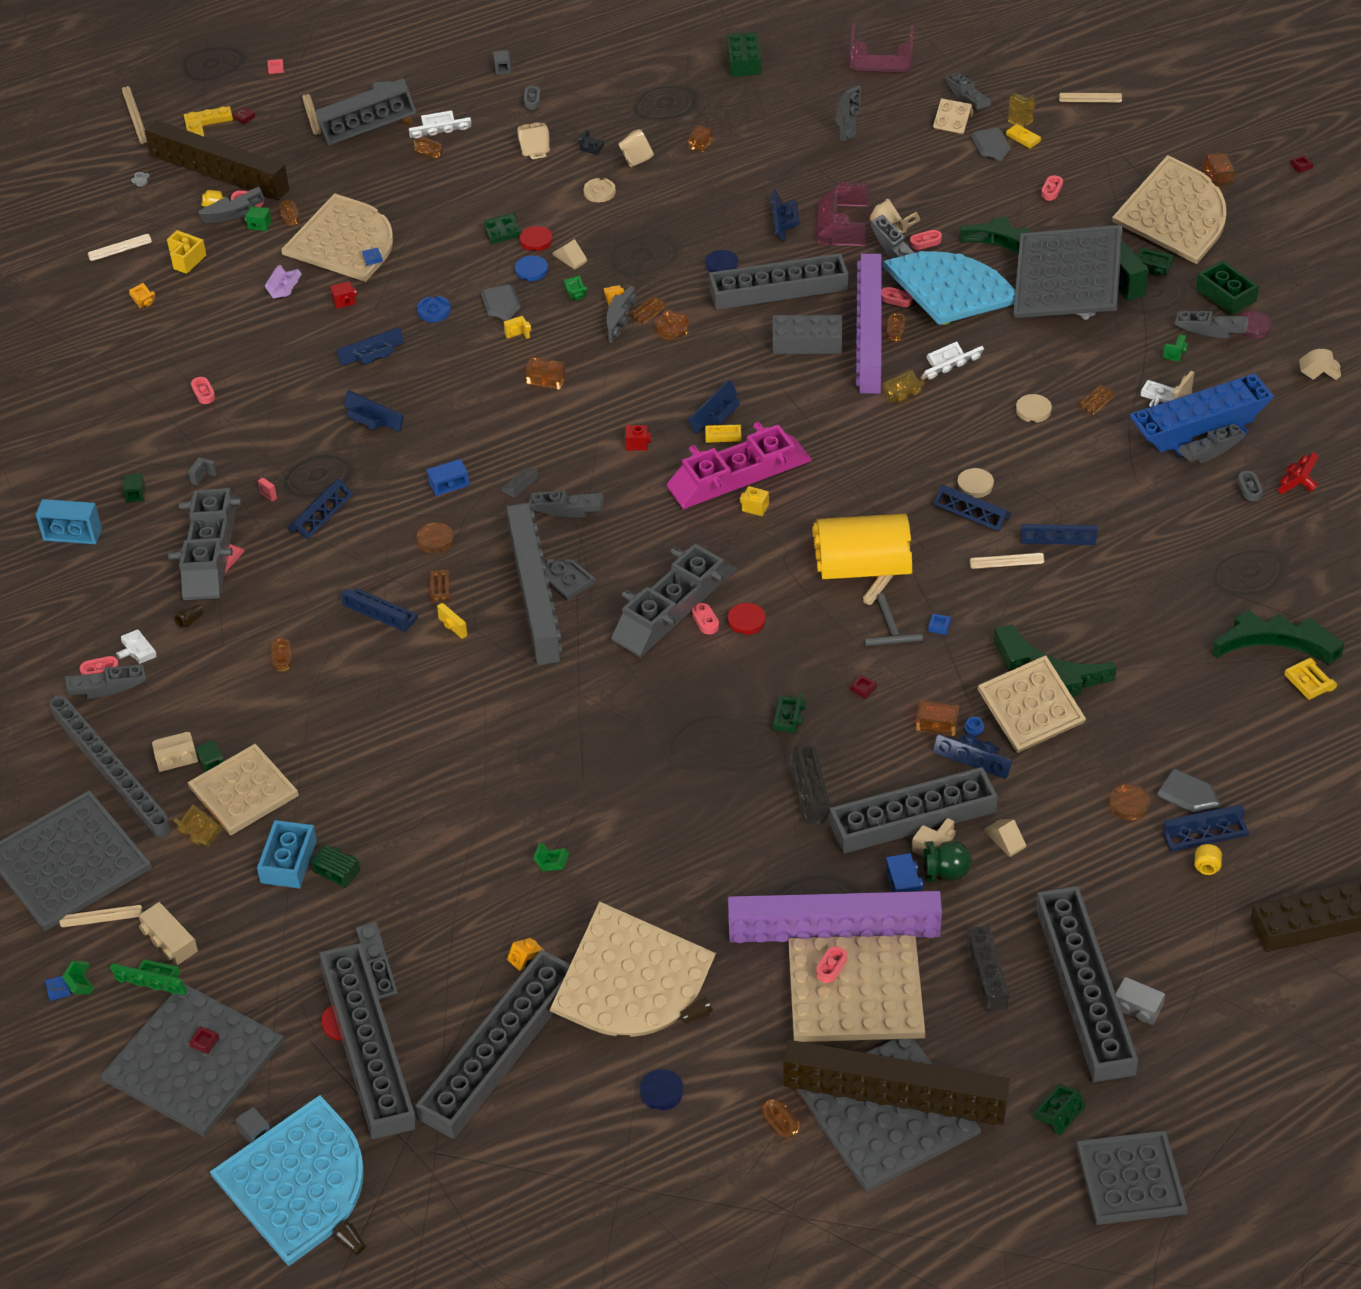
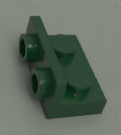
M515 212L484 220L485 234L491 244L518 238L522 233L517 223Z
M1058 1084L1033 1112L1035 1120L1053 1125L1055 1133L1061 1135L1085 1108V1103L1079 1090Z

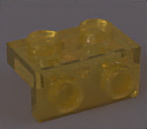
M1013 92L1010 95L1008 122L1015 125L1018 124L1023 128L1031 124L1034 120L1035 95L1031 94L1026 98Z
M910 370L884 382L881 387L891 403L896 401L902 402L909 395L913 394L914 396L920 393L925 382L923 380L919 382L914 372Z
M195 805L190 807L181 820L176 817L173 820L178 824L177 829L185 835L187 833L191 835L190 840L197 845L202 843L209 847L223 828Z

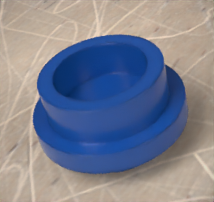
M970 717L965 722L964 729L970 735H979L984 731V723L978 717Z

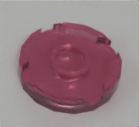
M1249 311L1240 315L1248 316L1246 333H1241L1242 335L1261 338L1269 334L1272 321L1266 314Z

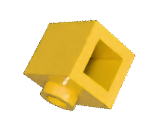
M748 486L745 493L743 492L740 497L742 511L763 516L769 506V491Z

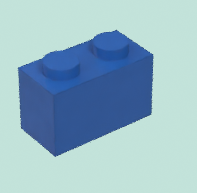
M461 459L427 469L428 483L435 496L469 486L468 472Z
M911 853L886 857V872L892 892H920L923 889L922 878L917 876L918 865L916 861L912 860Z

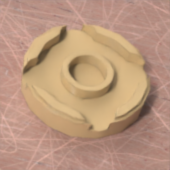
M600 178L589 180L583 188L586 199L597 203L612 199L616 193L615 184L605 178L604 180H600Z
M1037 394L1025 395L1016 404L1017 415L1027 422H1030V420L1035 422L1044 421L1050 417L1052 410L1051 402L1044 396Z
M978 468L963 471L958 476L957 487L960 492L972 495L975 498L990 494L994 485L992 475L988 471Z

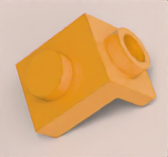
M144 283L129 290L130 296L139 308L148 307L153 304L155 293L154 291L150 292Z
M531 938L516 941L511 946L507 960L521 971L524 970L527 960L534 959L544 949Z

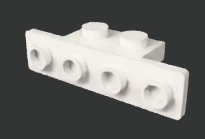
M452 110L421 116L423 126L409 128V137L421 138L425 135L434 136L442 132L450 133L453 130H466L471 127V118L454 120Z
M955 342L929 353L926 357L932 368L926 370L922 374L921 379L925 380L928 378L931 380L938 373L943 372L944 374L949 372L952 367L963 366L968 360H977L981 357V353L984 350L983 346L964 354L958 342Z

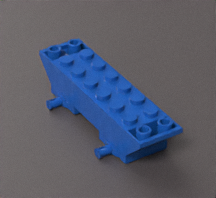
M1254 373L1131 413L1129 417L1145 438L1152 442L1159 452L1175 450L1182 457L1183 455L1178 452L1180 446L1191 443L1194 436L1231 424L1239 426L1247 435L1249 431L1244 425L1254 422L1255 416L1274 396Z

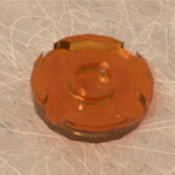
M430 523L423 526L417 532V542L423 551L434 553V551L439 550V552H442L452 545L453 532L446 524Z
M1124 784L1112 790L1109 797V807L1115 815L1118 814L1123 819L1136 820L1142 818L1149 810L1150 797L1141 787L1133 784Z

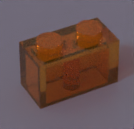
M1226 152L1207 154L1203 166L1215 186L1232 185L1235 170Z
M531 357L526 366L527 384L560 389L565 380L564 362Z
M920 700L916 717V730L955 736L959 705Z

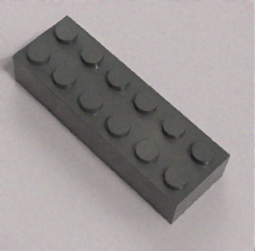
M404 78L315 110L328 146L417 113Z

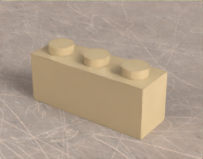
M160 902L138 915L141 923L139 928L143 934H148L151 937L152 943L157 948L161 947L165 957L168 960L172 959L176 965H179L198 952L195 939Z

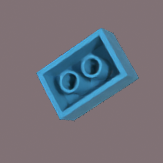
M42 499L36 513L43 541L96 544L102 531L95 503Z
M274 820L257 867L260 883L293 888L301 887L317 842L314 825Z

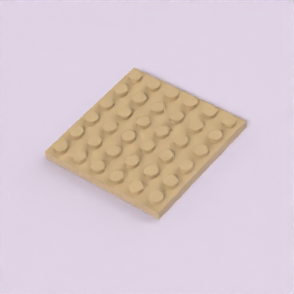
M880 935L873 937L852 936V938H789L794 1041L925 1038L916 936L894 935L888 937ZM835 946L842 947L847 952L846 965L835 981L831 983L821 982L816 976L817 965L829 948Z

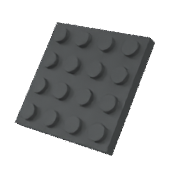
M1166 1131L1077 1141L1076 1147L1096 1225L1187 1214L1188 1208Z

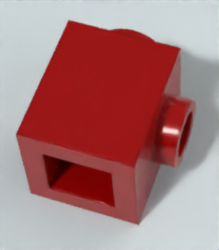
M350 281L330 286L332 300L336 309L356 304L355 297H357V291L355 287L351 286Z
M626 425V451L648 450V443H651V432H648L647 425Z

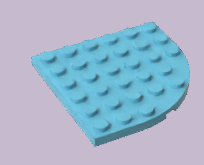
M920 251L883 261L882 267L939 325L1014 305L1016 289L996 270L963 254Z
M319 1095L211 1170L210 1174L289 1267L330 1237L335 1228L343 1221H346L360 1196L364 1168L359 1144L353 1132Z

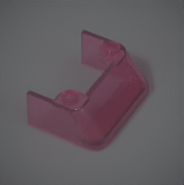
M852 23L851 68L855 71L909 72L912 68L914 25H911L910 43H902L898 48V55L867 54V45L863 41H856V23Z
M841 182L831 189L818 203L816 241L823 245L865 246L866 223L849 222L847 215L843 213L836 214L837 205L868 206V183Z

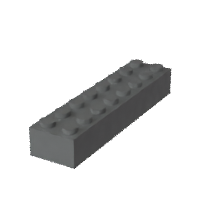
M841 253L710 272L709 289L715 309L718 310L848 290V272Z
M983 767L832 807L830 808L829 824L843 854L914 835L922 825L930 829L940 828L947 818L953 820L955 824L995 813L997 811L998 796Z

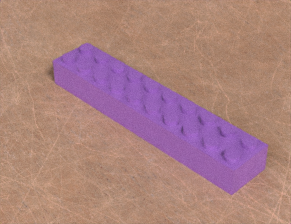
M861 254V261H857V271L861 272H857L856 374H860V376H856V386H860V393L881 394V254Z
M940 891L728 897L729 942L789 941V938H852V936L873 937L880 935L888 937L908 935L933 938L940 937L942 908Z

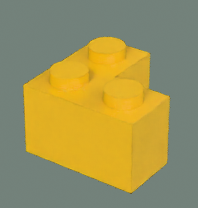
M178 230L167 239L174 270L187 274L206 256L203 239Z

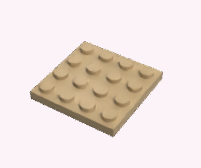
M1046 655L980 684L977 688L1016 753L1086 721L1085 716Z
M256 744L187 782L191 791L230 836L299 796L298 790Z

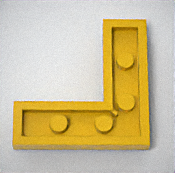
M230 106L184 114L187 131L204 136L203 125L233 120Z

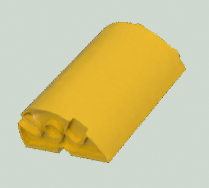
M907 514L816 519V523L812 526L813 537H815L816 560H820L817 561V570L821 572L822 579L912 574L911 536Z

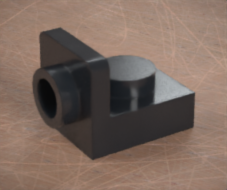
M585 130L579 136L580 151L598 155L604 147V141L591 138L589 130Z

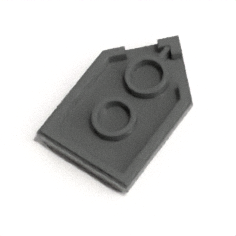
M1000 128L976 131L971 134L976 148L983 157H993L996 161L1002 162L1005 155L1011 151V146Z
M510 284L484 289L481 292L483 303L490 317H498L502 321L512 319V316L521 309L514 287Z
M547 559L546 573L544 575H548L549 584L567 600L572 599L596 583V579L574 560L554 561V559Z
M1176 768L1173 769L1157 794L1158 798L1193 814L1211 808L1213 810L1221 809V804L1211 784Z

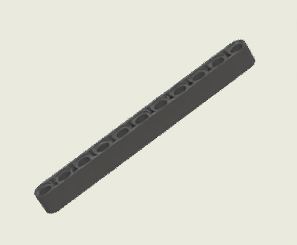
M62 695L52 697L49 705L53 717L149 831L157 838L168 836L171 828L166 813L67 698Z

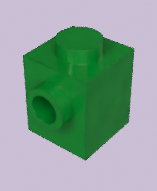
M250 206L248 213L245 214V222H247L248 229L267 231L271 223L269 208Z

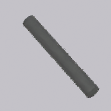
M880 593L877 595L890 632L892 636H899V631L885 595Z
M920 633L865 639V646L923 641V635Z

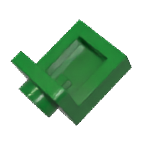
M580 276L564 280L563 283L570 300H580L586 296L587 287H584Z
M1179 334L1176 345L1165 344L1164 359L1180 362L1182 354H1186L1188 343H1185L1186 335Z
M540 843L533 859L542 871L561 870L565 866L569 852L566 848L548 850L543 843Z
M72 961L62 976L70 991L74 994L90 995L94 989L84 975L90 966L88 962Z

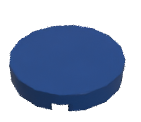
M539 256L523 257L516 262V276L522 280H540L548 272L547 261Z
M435 296V298L426 297L417 305L418 316L427 322L442 321L451 312L449 301L441 296Z

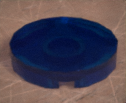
M728 250L713 251L708 254L705 261V267L709 272L737 269L738 266L737 255Z
M667 1069L654 1070L644 1076L640 1083L641 1099L649 1108L668 1110L674 1108L682 1099L683 1082L673 1071Z

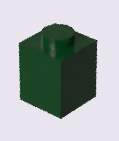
M143 474L124 475L123 492L126 503L144 502L146 486Z
M214 740L195 747L198 761L205 772L224 762L223 756Z

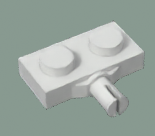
M1147 380L1141 390V396L1152 399L1149 405L1153 407V405H1158L1159 402L1165 403L1174 400L1173 391L1175 388Z
M138 629L121 636V641L126 649L116 652L119 660L131 656L141 664L156 657V651Z

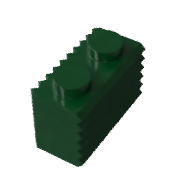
M324 845L316 853V856L311 859L314 873L344 888L360 872L358 859L351 854H343L335 846L331 848Z

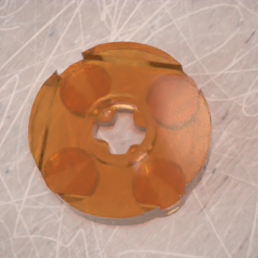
M671 310L664 311L663 315H660L655 321V329L658 335L668 340H674L677 336L684 337L689 332L688 316L672 312Z

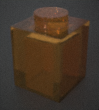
M697 125L689 135L690 149L704 152L712 143V129Z

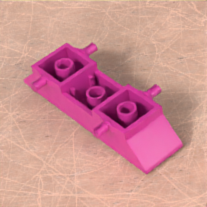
M755 422L753 427L757 432L748 435L747 441L719 452L715 448L700 452L695 445L691 446L689 451L693 455L682 460V466L667 483V488L681 508L685 509L811 462V458L796 438L785 433L779 424L763 428L760 422Z

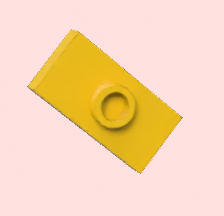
M1018 124L1006 131V136L1030 149L1041 142L1040 136Z
M741 425L705 426L706 442L741 441Z
M444 603L437 606L439 620L444 623L447 629H451L460 638H465L467 636L466 622Z

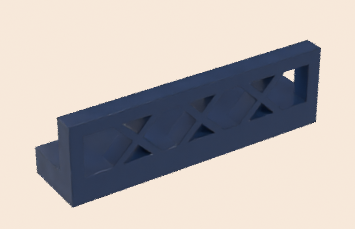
M338 478L287 528L291 533L297 529L308 540L353 493ZM339 488L346 494L344 498H337V490ZM326 500L333 501V509H326ZM315 511L322 512V520H315ZM304 522L311 523V531L309 533L302 526Z
M943 484L933 504L999 532L1005 518L1009 520L1011 512ZM943 493L949 495L951 503L946 505L940 504ZM964 501L968 509L960 512L957 509L956 503ZM979 507L982 509L984 516L975 518L972 510ZM994 514L1000 516L997 526L990 523L989 516Z
M1022 524L1021 544L1096 545L1098 526Z
M345 588L341 593L343 606L403 632H406L418 618V614L357 588L353 591Z
M1240 804L1164 820L1162 834L1170 852L1248 836L1249 831L1243 820L1245 810L1243 805ZM1239 824L1241 828L1239 831L1229 829L1231 825ZM1212 829L1222 831L1220 835H1214L1209 832ZM1193 833H1198L1203 837L1201 839H1194L1190 836ZM1178 837L1183 839V842L1173 844L1171 838Z

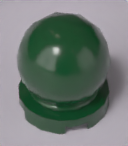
M933 841L924 842V846L928 848L923 849L924 870H927L929 875L925 876L926 883L935 882L936 877H940L945 881H957L968 874L972 865V857L964 844L958 841H946L936 847Z

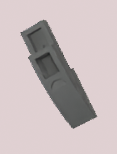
M953 73L951 76L946 77L949 87L960 102L972 104L973 109L976 108L977 110L991 105V99L977 91L975 83L962 74Z
M859 85L847 90L842 95L838 104L836 123L840 126V140L843 142L856 136V115L860 114L861 86Z
M257 187L229 201L228 197L220 199L198 212L204 223L231 221L244 217L248 213L250 206H255L265 201L261 189Z
M883 214L870 223L877 239L891 259L914 253L904 242L905 236Z
M629 286L622 296L615 294L607 311L608 340L611 343L620 335L623 327L627 326V314L632 305L637 301L636 289L633 286Z
M1178 311L1175 325L1199 335L1229 338L1230 333H1246L1248 316L1213 317L1212 311Z
M1231 424L1209 431L1204 439L1180 446L1178 452L1190 462L1198 460L1200 463H1204L1232 448L1246 436V433L1239 426Z
M566 490L531 493L529 508L553 516L581 518L586 517L587 512L601 511L604 496L603 493L568 496Z
M143 664L104 668V673L65 676L67 696L86 694L87 699L120 693L146 681Z
M377 922L356 927L378 999L381 1000L398 995Z

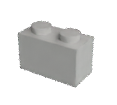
M1125 977L1116 992V997L1123 1014H1128L1141 1022L1153 1025L1163 1007L1165 993Z

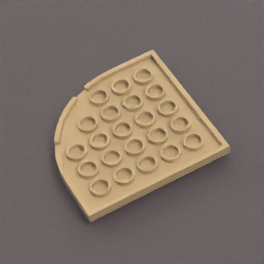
M1167 155L1112 217V222L1122 225V227L1197 264L1216 243L1224 229L1226 203L1219 187H1216L1207 175Z
M334 193L281 251L282 255L366 282L390 254L393 245V233L388 219L378 213L376 208ZM378 247L383 262L367 266L362 251Z
M599 902L550 1011L586 1028L611 1036H617L618 1034L634 1037L657 1032L673 1024L682 1016L680 1011L684 1010L696 999L716 953Z

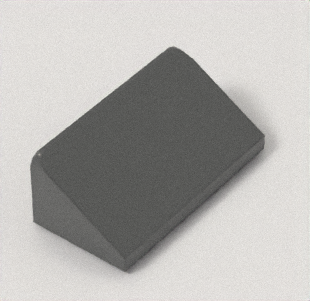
M524 469L503 486L501 491L513 498L517 497L538 479V470Z

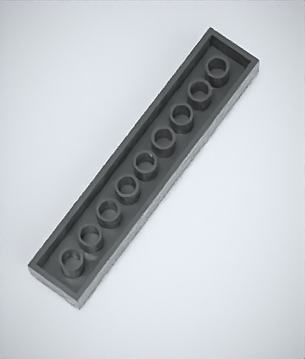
M529 503L507 506L509 532L537 665L560 662L559 654H563L561 642L558 643V641H561L560 629H556L558 627L557 616L553 615L555 613L554 602H550L552 600L551 588H547L549 586L548 575H544L546 573L545 562H541V560H544L543 551L538 549V547H541L539 536L535 535L538 534L537 524L533 523L535 521L534 510H530Z
M1079 887L1038 892L1036 911L1092 1081L1099 1082L1135 1076L1138 1058Z
M361 943L319 952L321 972L371 1139L374 1140L415 1130V1113Z
M543 950L537 954L415 1105L419 1121L452 1139L458 1136L554 1014L550 1011V1008L571 964Z

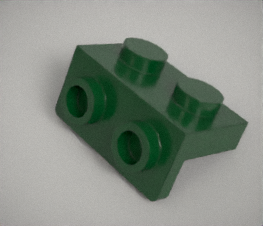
M1142 247L1138 254L1139 259L1148 267L1149 272H1153L1158 276H1168L1174 259L1173 255Z
M799 691L798 698L779 697L773 730L797 733L798 725L802 726L803 721L801 711H805L806 699H803V692Z

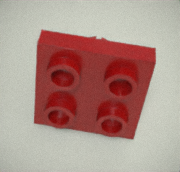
M1312 452L1308 456L1303 455L1297 463H1291L1286 469L1287 473L1280 479L1281 484L1277 490L1283 495L1301 483L1309 492L1313 491L1318 483L1309 476V473L1319 456Z

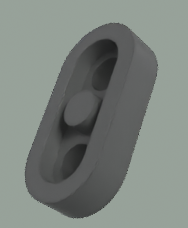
M528 86L525 88L524 106L529 110H535L540 106L541 94L538 86Z
M1252 471L1241 472L1238 484L1243 496L1249 501L1260 500L1263 489L1257 475Z

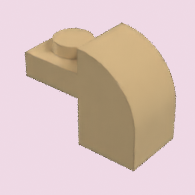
M1316 349L1299 359L1301 372L1313 380L1323 372L1335 380L1341 377L1340 364L1333 359V353L1330 350Z
M947 818L938 831L922 825L913 837L912 852L923 856V849H928L924 846L925 841H933L936 847L942 842L952 841L956 832L954 830V821Z

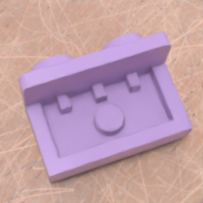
M278 265L266 282L265 287L273 299L282 296L287 297L291 294V290L298 283V279L302 274L299 269L285 272L282 266Z

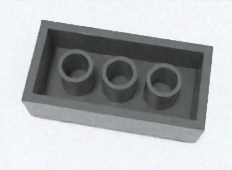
M773 315V354H842V315Z

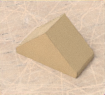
M575 239L553 252V256L575 270L587 262V258Z
M999 819L984 829V832L1009 857L1026 848L1025 841L1014 819Z

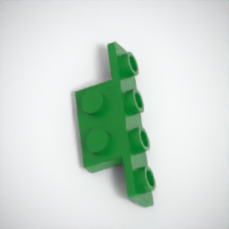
M143 959L137 969L113 963L110 966L114 978L119 982L133 983L137 986L168 991L172 994L186 995L188 992L183 981L178 978L181 971L177 966Z

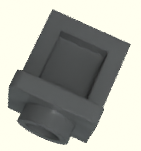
M198 457L193 466L189 468L188 475L190 476L191 484L196 486L199 485L206 474L216 476L217 471L214 461Z

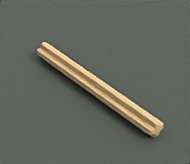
M129 86L123 87V95L141 144L147 143L145 129Z

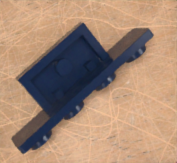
M774 189L772 190L771 197L774 214L773 222L775 224L774 232L784 242L786 241L785 231L800 224L798 203L793 199L782 204V199Z
M396 327L338 348L336 351L341 365L357 360L364 364H369L376 358L390 356V353L394 352L393 347L404 344L401 329Z
M727 380L689 417L688 421L694 433H699L707 424L719 425L723 423L740 405L738 398H734L737 395V391L731 380Z
M350 390L346 392L344 407L348 408L347 416L352 418L353 421L363 423L370 429L387 426L396 431H401L403 414Z
M942 734L937 735L933 752L975 768L983 767L984 771L1002 778L1009 776L1012 759L998 755L1000 748L996 747L992 742H982L977 740L975 736L968 734L961 736L958 740Z

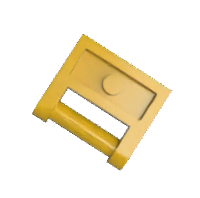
M1312 658L1285 670L1284 675L1308 700L1327 691L1331 692L1337 687V683L1333 679H1329L1316 666V662Z

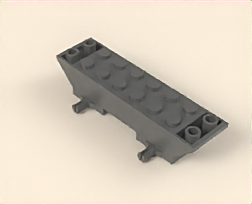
M230 488L195 490L190 501L179 502L180 510L190 509L191 523L188 538L184 540L181 550L179 552H169L168 557L169 560L180 559L179 567L181 571L183 600L220 598L227 558L233 554L232 548L229 547L237 505H242L241 497L239 498L237 494H232Z
M694 544L685 551L673 547L670 553L677 556L678 559L671 564V571L652 588L646 587L637 594H632L628 590L622 593V597L628 599L629 603L622 608L623 614L611 640L641 658L685 618L696 604L701 603L737 568L697 544Z

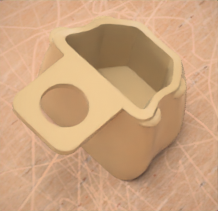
M537 122L519 126L517 133L522 155L529 156L531 159L546 157V153L550 151L547 125Z
M640 129L632 131L618 144L631 168L654 156L646 137Z
M886 199L882 204H878L870 216V221L872 222L883 214L901 233H905L907 228L920 221L917 212L902 220L890 199ZM916 217L913 222L908 223L909 219Z

